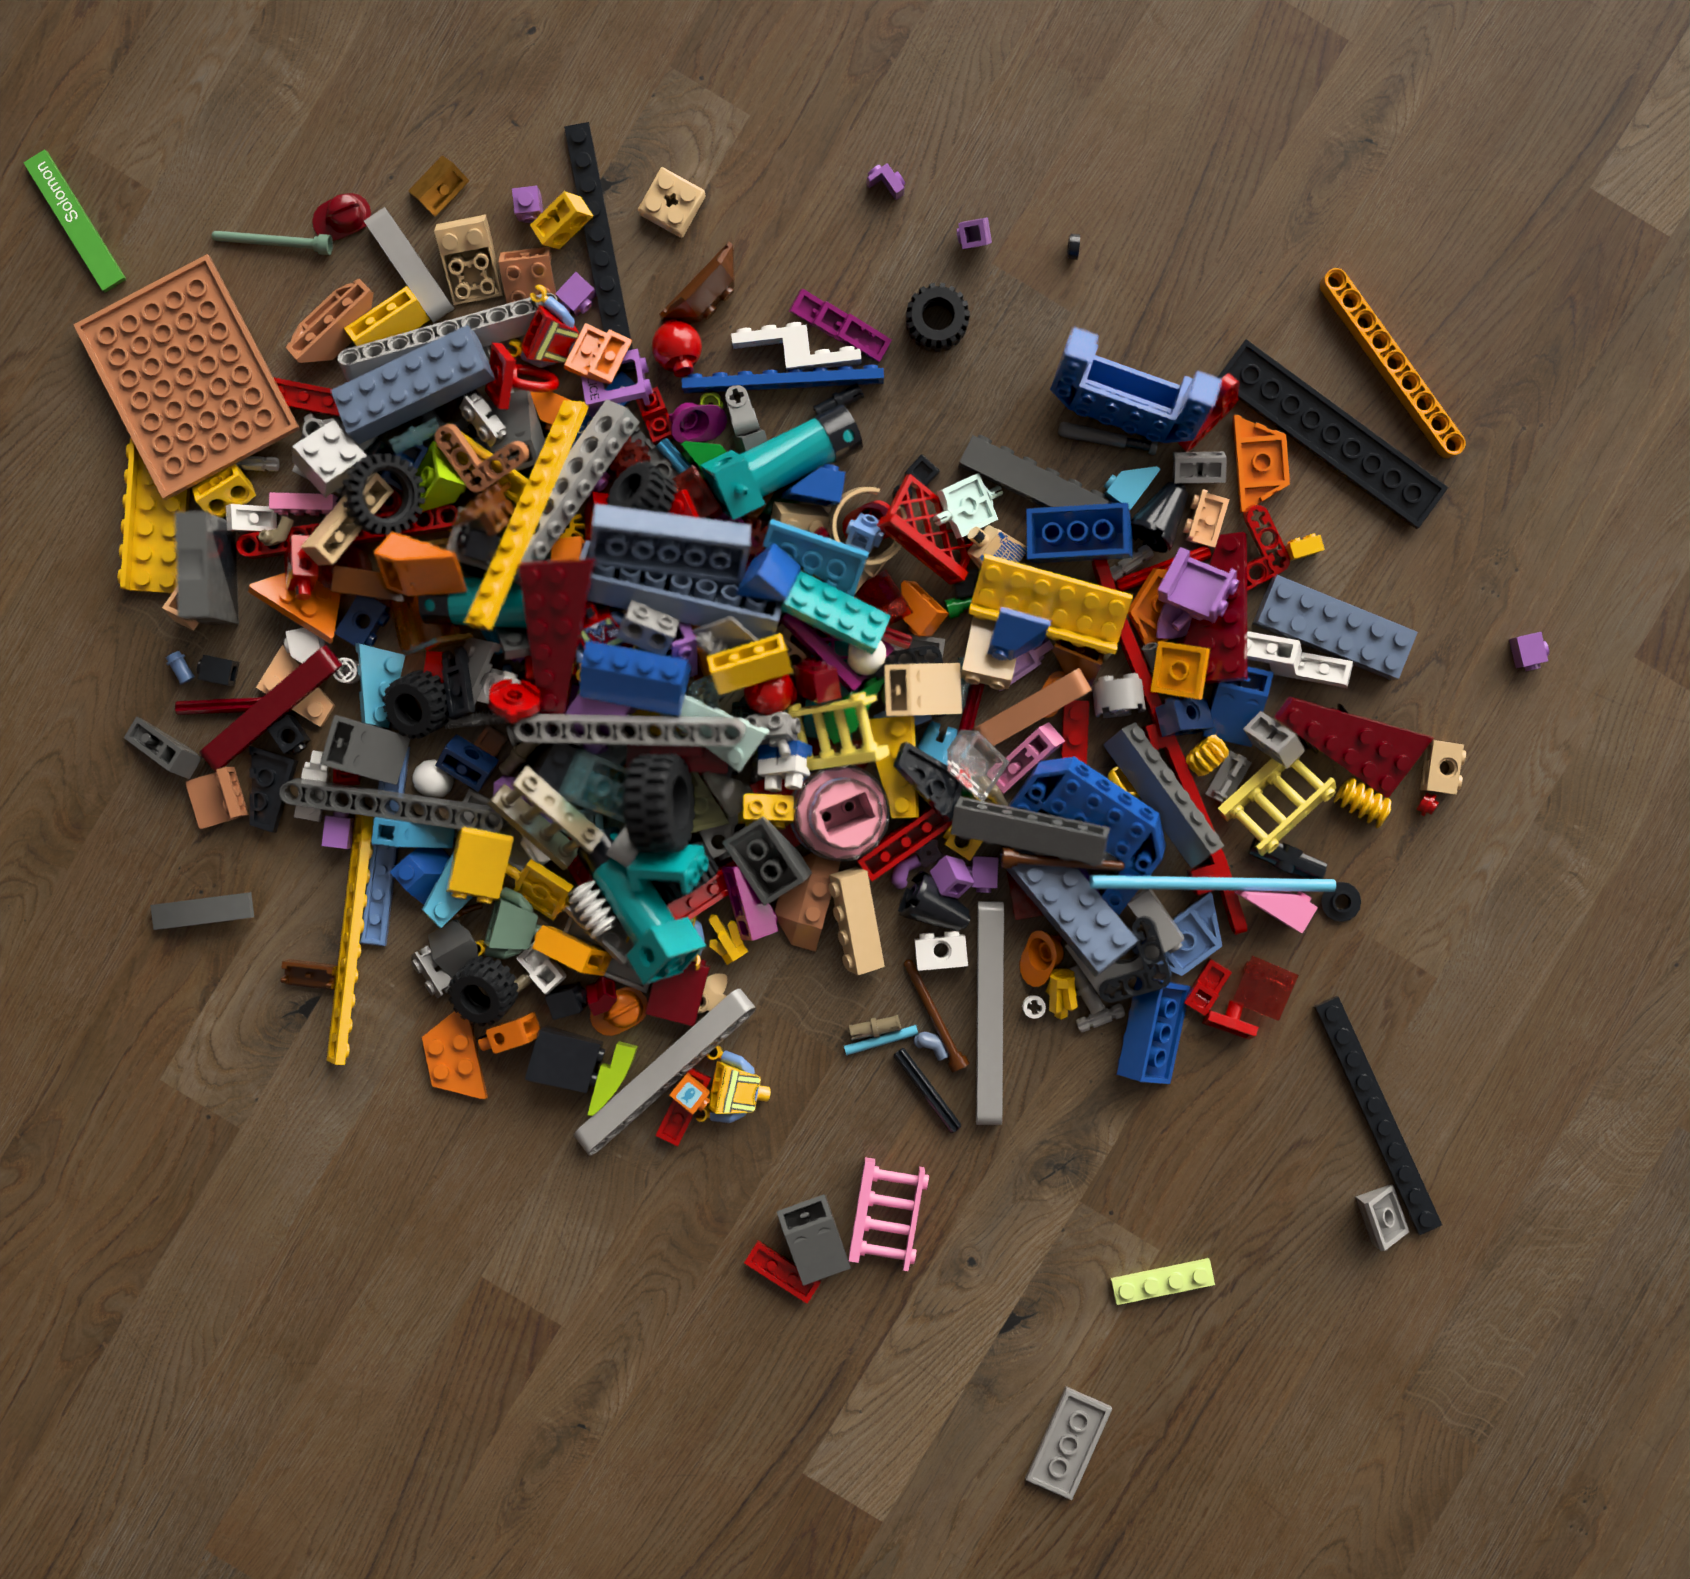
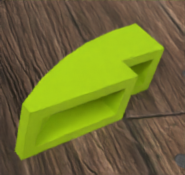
M619 1041L616 1044L611 1065L602 1063L588 1115L593 1116L617 1091L627 1076L638 1046Z

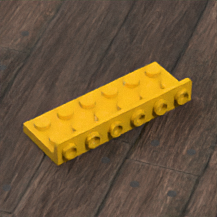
M130 437V444L126 446L128 469L124 472V481L127 484V489L122 500L123 508L125 509V519L121 521L123 544L119 548V557L122 559L121 569L118 571L117 580L120 588L124 590L172 594L177 587L175 512H189L190 488L168 500H164Z
M985 554L968 613L980 620L990 619L996 621L1001 607L1050 620L1051 623L1046 636L1052 640L1062 639L1071 642L1077 647L1087 646L1094 648L1102 654H1116L1117 644L1133 595Z

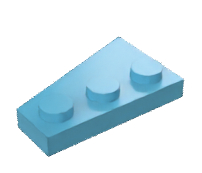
M355 643L359 658L357 670L361 684V691L359 692L361 722L389 728L390 721L388 722L386 719L388 715L383 711L385 703L382 700L383 696L386 695L384 691L390 686L389 684L401 677L405 655Z
M454 851L450 859L447 860L439 880L435 883L422 908V911L439 928H442L473 897L467 896V899H458L451 897V892H446Z

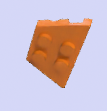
M1234 415L1232 419L1240 513H1244L1250 505H1257L1290 485L1286 434L1270 430L1262 424L1243 419L1240 415Z
M1152 569L1128 610V615L1144 645L1152 642L1158 644V641L1167 642L1168 640L1156 638L1157 622L1165 603L1158 598V588L1168 571L1165 569Z
M285 573L252 583L249 586L248 592L329 644L333 642L341 596L339 593L332 592L331 588L317 580L313 591H311V598L308 600L296 599L295 591H289L286 587Z
M454 1011L422 1037L431 1084L433 1087L479 1099H486L488 1096L473 1026L469 1023L468 1019L463 1020L460 1017L461 1014Z

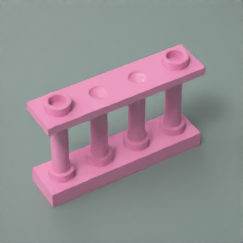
M865 1157L849 1250L850 1262L859 1263L860 1256L870 1254L903 1260V1270L909 1271V1265L914 1264L916 1258V1249H912L921 1193L922 1190H927L929 1175H925L924 1167L919 1166L918 1176L880 1170L878 1166H875V1159ZM878 1179L916 1186L914 1201L877 1195L875 1191H871L872 1181L877 1182ZM873 1204L911 1210L910 1225L871 1219V1216H867L868 1206L873 1207ZM873 1229L908 1235L906 1249L902 1250L867 1244V1241L863 1240L864 1231Z

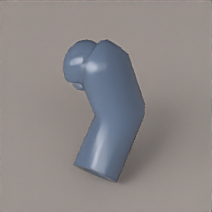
M921 1032L915 1036V1046L917 1048L932 1049L938 1061L949 1056L937 1034Z

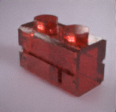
M691 466L673 478L674 486L678 492L687 489L700 518L714 520L723 514L722 507L716 498L714 499L713 493L695 466Z

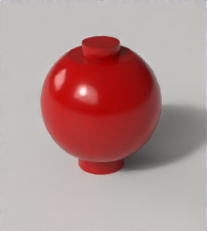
M675 319L665 321L657 329L652 339V353L655 360L664 369L673 371L676 377H685L694 371L693 366L699 360L702 352V342L698 332L686 322Z
M785 674L744 687V697L748 706L753 711L764 716H770L778 712H784L796 701L797 691L789 674Z

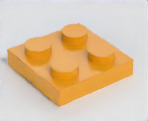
M1158 641L1151 692L1202 699L1210 649Z

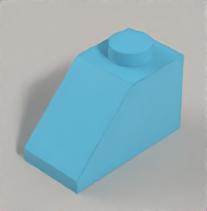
M1155 466L1121 471L1117 477L1112 474L1104 485L1107 489L1104 495L1113 503L1128 502L1130 511L1161 469Z

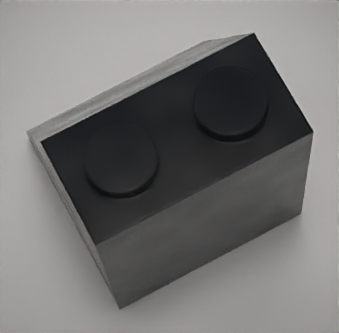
M541 742L530 754V759L523 764L519 774L528 766L558 794L564 796L586 751L571 743Z
M545 1025L538 1032L525 1080L587 1093L590 1087L595 1088L598 1073H595L597 1063L602 1064L606 1049L602 1048L603 1041Z

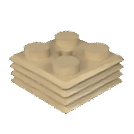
M661 167L641 202L638 212L640 216L682 238L705 198V191ZM675 198L677 205L672 204L668 207L667 200Z

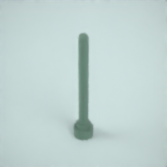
M213 231L211 234L212 239L215 241L308 248L318 252L319 255H331L333 249L332 236L327 234H319L314 239Z

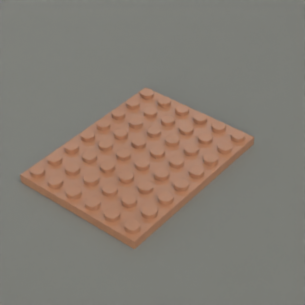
M208 254L73 324L164 500L174 497L300 430Z

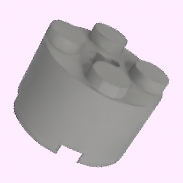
M1137 673L1123 675V679L1115 680L1113 676L1099 677L1098 682L1092 685L1095 717H1099L1102 713L1103 718L1132 715L1131 710L1138 709V713L1146 711L1143 683Z

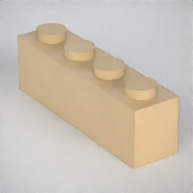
M377 472L368 478L363 492L365 504L373 514L378 511L394 491ZM346 496L341 498L301 546L318 565L334 564L362 530V526H356L353 523L355 519L349 518L347 512L350 510L349 508H344L342 503L347 501Z
M854 867L829 875L831 882L829 884V891L834 898L835 907L833 913L839 925L838 939L843 946L844 955L842 960L845 968L856 975H861L885 967L867 871Z

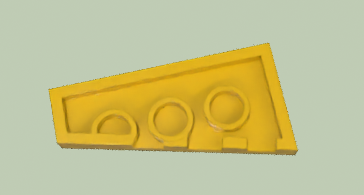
M914 716L868 719L873 741L877 742V746L888 745L890 755L877 760L876 765L892 819L919 817L918 792L893 766L901 743L908 742L916 747Z

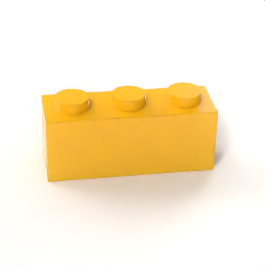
M406 286L344 329L354 344L359 346L416 330L430 319L418 299Z
M781 634L707 656L719 695L793 672Z

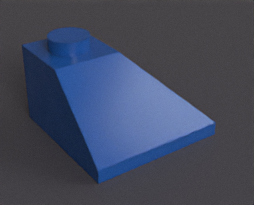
M824 464V467L818 468L784 491L781 498L832 507L841 502L846 472L838 471V466Z
M1001 607L993 628L987 654L992 655L998 660H1013L1042 645L1051 621Z
M418 847L389 872L408 893L424 905L435 883L439 880L450 856L443 848Z

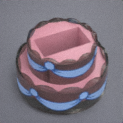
M844 765L811 770L810 776L803 777L802 789L793 790L791 794L794 797V821L790 823L792 832L807 851L818 857L834 861L858 859L870 853L879 844L887 831L890 805L886 792L881 783L872 774L857 766ZM847 802L852 803V809L850 811L845 810V804ZM824 812L830 814V818L827 821L822 819Z

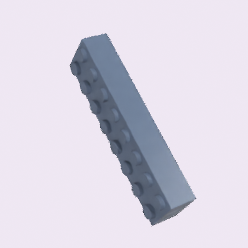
M590 541L585 542L580 559H589ZM595 565L592 569V582L587 596L589 601L624 609L628 608L632 600L676 618L679 622L701 627L733 617L758 640L776 634L783 601L738 596L736 593L740 585L738 583Z

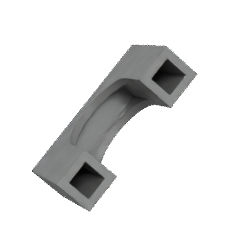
M1145 889L1130 900L1128 905L1137 918L1149 916L1155 921L1165 952L1169 951L1171 954L1182 947L1181 942L1184 941V935L1152 889ZM1141 921L1146 931L1147 941L1156 940L1155 936L1149 938L1148 930L1151 928V925H1146L1144 921ZM1067 943L1065 944V947L1098 994L1100 985L1104 980L1140 970L1144 967L1139 953L1129 959H1119L1095 978ZM1149 945L1145 948V955L1150 959H1155L1159 956V949L1154 945ZM1107 984L1108 987L1104 992L1111 994L1120 986L1112 987L1111 984Z

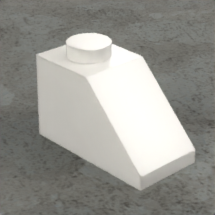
M305 628L286 631L287 638H284L285 649L287 653H290L291 657L301 663L325 646L323 639Z

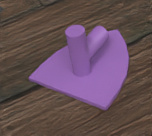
M1164 603L1157 622L1156 638L1173 639L1187 635L1192 618L1197 620H1203V618Z

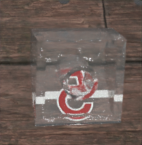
M960 730L947 749L948 772L979 801L986 799L1010 763L979 731Z

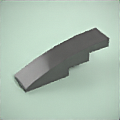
M251 892L150 905L153 930L254 917Z

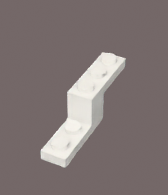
M801 322L788 323L783 328H776V325H767L757 331H751V328H741L736 330L737 333L731 334L734 349L783 343L787 373L789 369L795 368L806 371L817 367L832 368L861 364L860 349L855 350L854 346L842 347L839 352L821 349L815 351V354L810 355L807 325H801Z
M1247 631V659L1269 663L1271 672H1274V675L1344 688L1348 687L1353 661L1304 653L1298 640Z

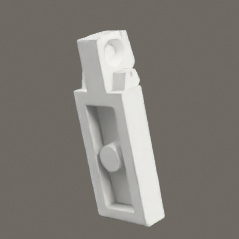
M312 751L310 763L305 762L301 778L323 782L329 781V766L320 764L323 755L322 751ZM316 789V797L319 800H323V792ZM296 805L294 817L321 822L323 809Z

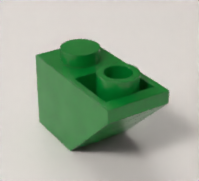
M684 441L681 444L684 449L681 454L690 465L695 462L700 469L697 472L698 475L708 484L700 465L726 453L725 449L720 444Z

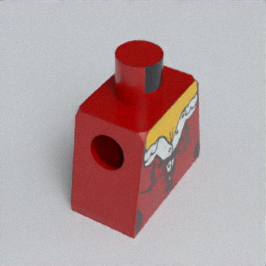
M291 535L284 555L286 587L289 591H295L296 599L308 600L311 598V591H313L318 579V564L301 548L310 536Z

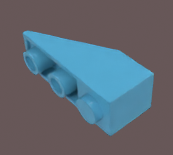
M375 817L372 843L395 847L453 848L455 829Z

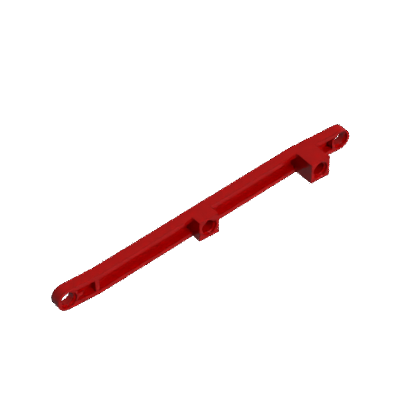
M1091 560L1098 585L1116 590L1107 560ZM1126 617L1119 643L1131 672L1137 673L1139 679H1142L1145 706L1153 723L1142 727L1145 736L1156 750L1164 749L1175 778L1183 789L1187 791L1190 799L1198 810L1203 813L1206 821L1215 831L1176 736L1162 737L1155 708L1163 704L1158 693L1151 692L1152 678ZM1222 848L1209 857V864L1187 870L1188 877L1232 878ZM1193 890V893L1201 895L1214 890ZM1219 890L1233 934L1238 935L1247 932L1246 920L1238 895L1235 893L1236 890Z

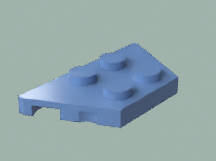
M1211 892L1206 893L1173 918V921L1184 935V941L1181 942L1182 947L1171 954L1167 951L1165 954L1170 970L1178 975L1183 976L1222 947ZM1147 938L1143 940L1141 943L1144 944L1147 941ZM1135 946L1132 950L1135 954H1139L1138 947ZM1161 960L1157 964H1163V961Z

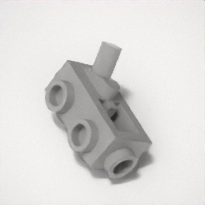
M778 712L770 716L754 714L747 718H741L749 721V724L755 727H763L769 730L759 745L769 744L771 747H778L782 758H787L791 755L787 742L797 740V735L801 730L799 718H792L788 713Z

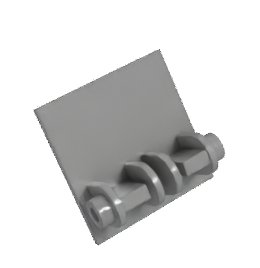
M728 617L693 630V633L697 636V645L704 649L709 656L758 641L733 617Z

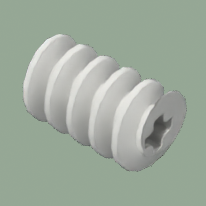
M595 881L587 882L567 894H574L569 900L570 904L579 903L574 911L576 913L584 911L579 918L580 921L589 920L585 929H594L590 935L591 939L602 935L616 926L612 925L616 916L607 917L611 908L601 907L606 899L596 898L601 890H591L596 883Z

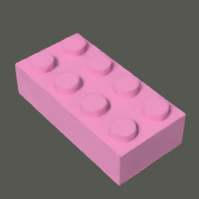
M269 493V509L273 510L274 513H278V515L292 513L296 516H304V513L310 514V516H319V514L327 516L337 504L336 500L338 497L333 494L325 498L322 494Z

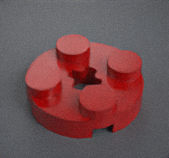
M512 679L502 680L491 686L488 696V707L495 714L505 717L507 722L517 723L520 719L530 717L540 710V692L535 685L521 680L520 684L512 683Z

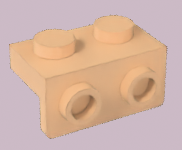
M1202 489L1198 495L1194 494L1190 508L1194 509L1192 518H1187L1183 533L1187 534L1186 541L1203 546L1206 545L1214 549L1230 499L1207 493L1208 490Z

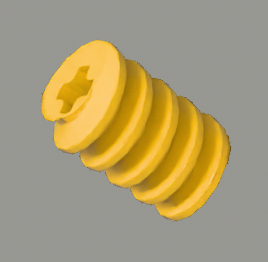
M1354 777L1349 778L1343 783L1334 799V803L1342 799L1341 808L1350 804V813L1359 809L1358 818H1362L1367 814L1368 824L1376 819L1375 828L1377 829L1384 823L1391 811V800L1389 798L1382 800L1381 793L1373 795L1374 790L1372 788L1365 789V784L1362 782L1356 785Z

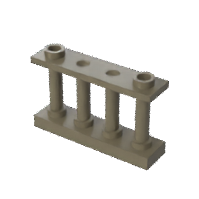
M528 766L524 768L512 784L515 788L514 790L503 784L487 803L562 870L568 868L577 856L578 847L581 846L588 853H591L604 835L602 831ZM524 796V797H525L526 799H528L534 806L531 807V806H530L526 801H524L521 797ZM544 813L550 820L553 821V823L551 824L550 822H548L540 814ZM562 829L566 834H568L572 838V840H569L566 836H564L560 832V830Z

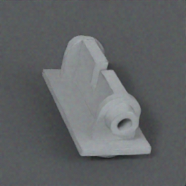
M474 393L469 398L468 396L464 397L460 405L463 417L472 423L477 430L479 438L486 442L490 448L493 447L497 438L501 440L507 435L506 427L496 415L490 418L486 417L487 414L491 413L492 409L482 396Z
M1229 751L1228 756L1223 761L1205 794L1223 804L1235 793L1251 762L1246 757Z
M427 945L419 950L422 955L415 952L411 956L413 959L411 964L418 974L422 973L426 980L424 984L431 995L435 994L439 998L443 995L442 989L445 993L448 992L451 977L443 969L438 972L435 971L434 968L438 964L433 961L431 949Z

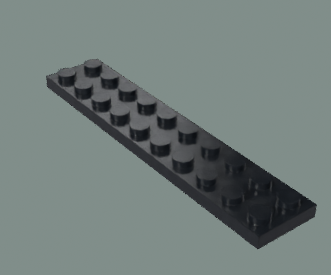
M1247 339L1244 340L1217 377L1222 379L1227 374L1232 375L1239 382V400L1415 529L1420 528L1449 488Z

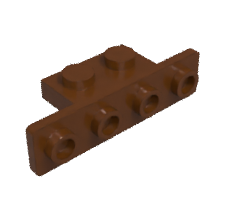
M498 481L487 487L485 492L476 497V500L467 504V508L457 513L459 518L452 523L454 528L478 516L489 537L503 529L510 522L514 513L512 503L503 494L511 487L510 482L508 481L501 485Z

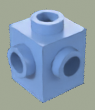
M860 513L856 520L851 519L846 529L848 537L845 544L869 553L874 546L878 548L884 536V533H881V529L876 526L879 520L872 515H865L863 513Z

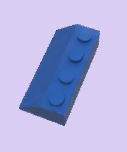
M1128 502L1026 509L1027 559L1033 564L1133 558L1132 527Z
M586 641L580 668L579 696L680 717L691 666L684 659Z
M1137 977L1134 990L1142 988L1143 984L1139 977ZM1170 982L1162 989L1133 997L1128 1013L1127 1028L1123 1037L1124 1042L1121 1056L1118 1061L1117 1075L1140 1082L1171 1083L1187 1007L1184 1001L1191 986Z

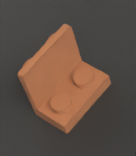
M549 246L500 253L498 263L507 304L529 298L531 293L535 295L542 294L535 288L536 285L544 286L547 293H552L556 296L551 268L552 253Z
M223 767L217 769L215 773L186 781V787L200 829L249 815L235 767Z

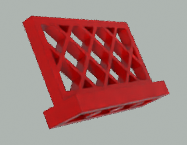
M911 474L906 475L886 516L881 517L876 526L948 584L951 585L964 581L968 574L966 568L971 559L968 555V550L973 545V542L971 541L970 544L965 545L964 538L961 537L957 539L958 546L951 547L948 533H952L953 530H947L945 523L939 526V532L933 533L929 518H934L935 515L944 512L941 501L937 495ZM910 485L916 489L918 499L910 500L908 493ZM930 500L934 504L936 514L928 515L925 501ZM919 502L922 516L914 518L911 503ZM900 505L905 506L907 519L903 520L896 514ZM923 520L926 534L922 535L917 531L915 521ZM934 536H942L944 549L940 550L935 545ZM953 550H960L962 559L960 564L954 561Z

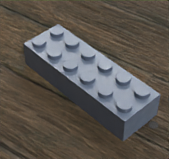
M466 325L332 389L331 392L347 434L358 444H361L495 380L479 337Z
M595 504L589 559L596 558L595 565L740 584L744 578L750 548L751 525Z
M1275 575L1270 579L1252 623L1288 639L1298 640L1300 644L1337 659L1353 661L1354 666L1389 680L1399 679L1418 633L1279 575Z
M1014 850L1018 851L1019 854L1037 855L1030 850ZM1018 864V866H1013L1012 869L1005 868L1095 978L1136 946L1138 942L1136 937L1094 888H1090L1089 881L1078 868Z

